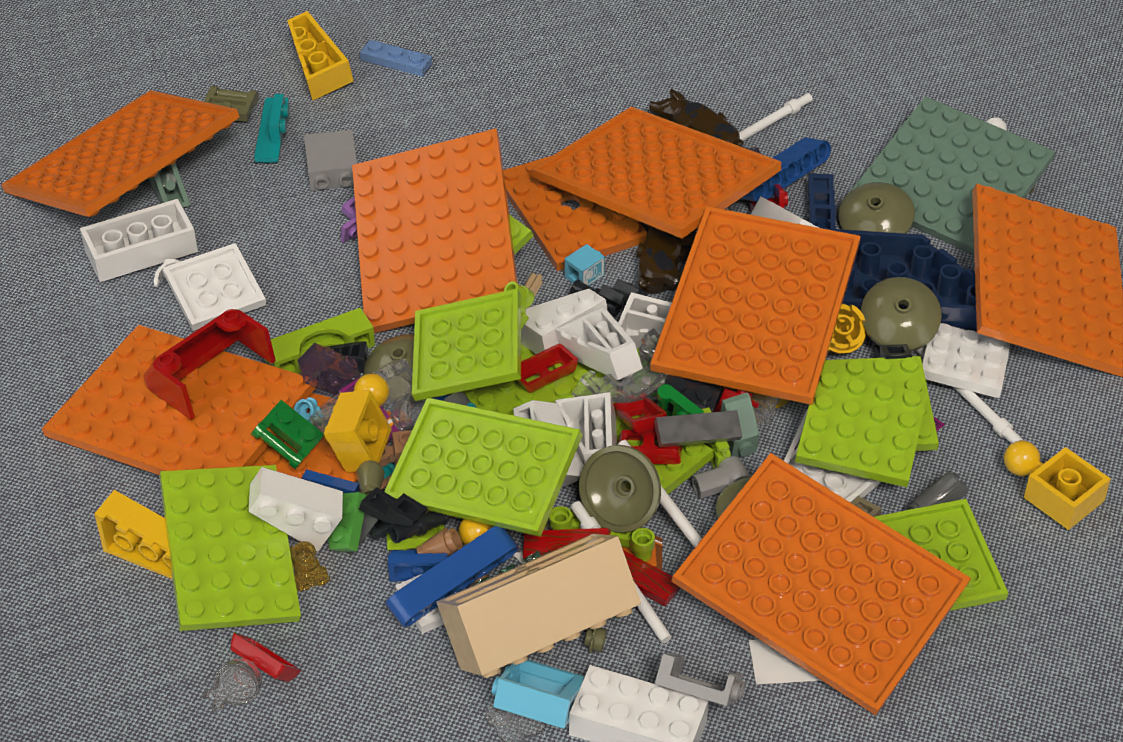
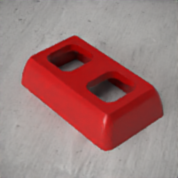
M562 344L554 345L521 361V379L516 381L527 392L532 393L573 373L577 368L578 358ZM555 364H562V366L552 371L548 369ZM533 375L539 376L530 382L525 380Z
M646 396L613 403L618 419L637 434L656 430L655 418L667 416L665 410ZM642 415V417L632 418L633 416Z
M622 430L619 435V442L625 439L626 441L643 440L641 446L631 447L642 452L653 464L681 463L682 445L656 446L655 440H658L656 430L639 434L633 430Z
M235 632L233 633L230 646L231 651L271 677L289 682L301 672V669L256 640Z

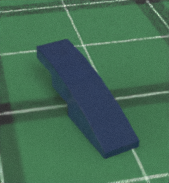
M809 173L808 222L819 228L836 229L834 174Z

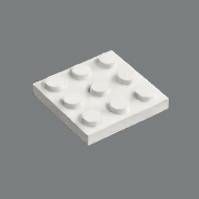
M236 243L163 268V274L192 331L200 329L226 310L236 309L245 313L266 305V298Z
M940 323L937 334L926 346L922 362L925 379L999 398L1011 343L985 336L972 330H964Z

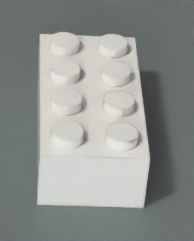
M178 199L80 228L85 253L99 282L162 264L166 259H177L198 252L194 228Z
M590 665L569 713V735L590 742H699L707 722L709 701Z

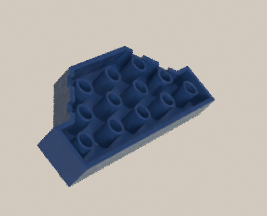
M827 229L861 236L842 304L854 305L861 311L865 295L875 284L893 277L911 278L923 283L935 294L941 307V323L977 332L975 271L970 268L964 269L957 264V259L942 248L938 250L932 246L930 239L921 234ZM905 304L898 305L901 309L908 308Z

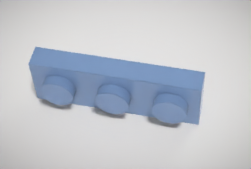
M369 40L360 51V60L422 77L432 65V56L379 41Z

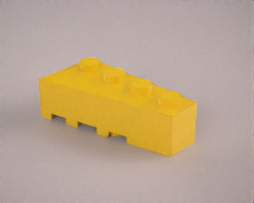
M308 11L287 20L312 101L354 81L349 60Z
M113 490L94 513L103 551L173 579L165 518Z

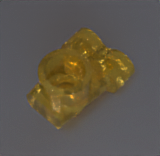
M302 541L290 548L297 591H306L312 586H322L330 581L326 567L321 566L316 557V549L313 544Z

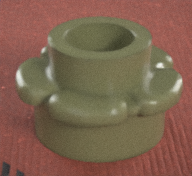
M588 628L584 646L589 647V653L592 654L593 651L602 653L607 629Z

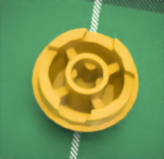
M842 304L829 347V353H850L863 344L866 332L862 321H865L863 313L854 305Z

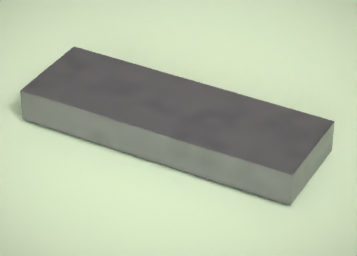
M737 410L656 417L654 420L659 447L735 441L743 437Z

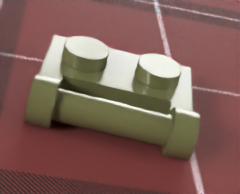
M211 86L204 102L235 108L240 117L235 121L247 122L254 105L258 103L259 93L255 90L242 92Z

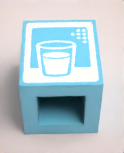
M588 244L565 258V278L572 283L579 279L581 282L591 285L604 276L605 256Z

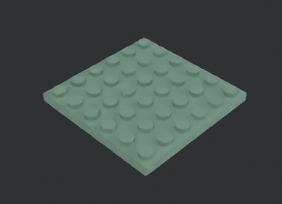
M925 96L852 190L873 182L889 183L901 188L909 195L914 205L915 218L912 225L913 228L974 255L972 190L976 183L1025 198L1055 158V151Z

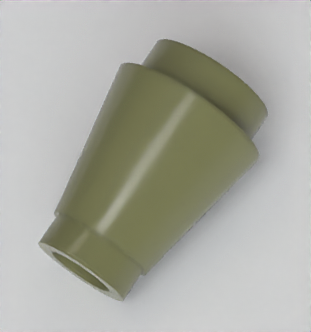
M372 460L365 461L357 469L356 477L361 493L368 495L376 487L381 489L385 472L378 462Z

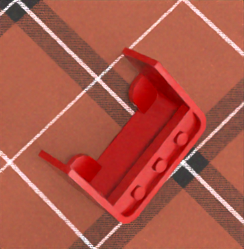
M226 310L159 355L144 373L146 387L188 419L192 420L195 418L188 391L186 385L179 380L237 341L271 364L274 363L276 359L268 328L240 310Z

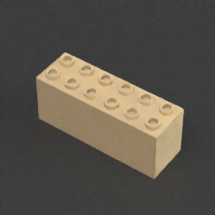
M591 534L437 601L460 669L481 675L484 678L500 673V668L509 663L510 665L512 663L517 665L528 660L527 655L536 651L537 653L547 652L555 647L554 643L562 639L564 641L576 639L581 636L580 631L600 628L606 625V620L613 616L619 618L629 615L633 612V607L641 604L618 536Z

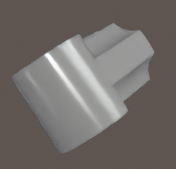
M732 456L724 459L717 468L692 475L691 482L697 498H704L721 493L724 488L736 480L751 476L741 459Z

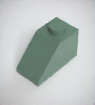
M176 163L165 166L158 171L156 176L149 178L154 194L161 204L178 199L182 208L190 206Z
M748 392L722 400L721 412L737 410L743 436L740 440L727 441L731 457H746L757 452L759 431Z

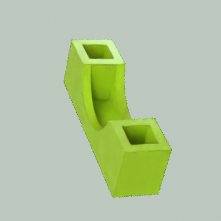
M360 307L271 339L276 361L272 364L267 360L265 362L268 365L299 374L302 373L304 360L315 351V348L366 341L368 348L374 347V327Z

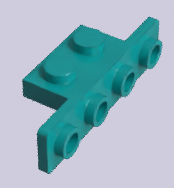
M274 94V97L265 98L254 154L255 162L277 163L279 161L283 134L287 132L286 118H289L290 114L289 98L284 97V94Z

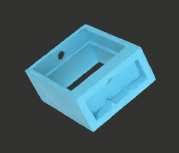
M526 660L517 665L512 663L510 666H506L503 674L500 677L497 676L493 683L492 694L495 695L493 707L564 729L569 723L570 710L585 677L531 660Z

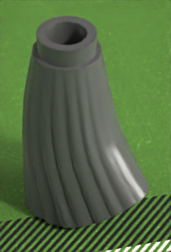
M949 470L907 505L906 510L960 500L968 493L967 484L957 479L958 474Z

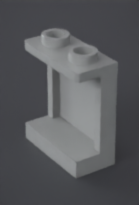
M344 130L305 134L304 141L310 190L354 187L352 165L357 164L353 131Z
M665 653L662 655L655 680L656 685L725 706L736 704L737 700H742L746 688V682L742 681L743 674L738 672L729 673L724 688L681 675L685 656L675 653Z

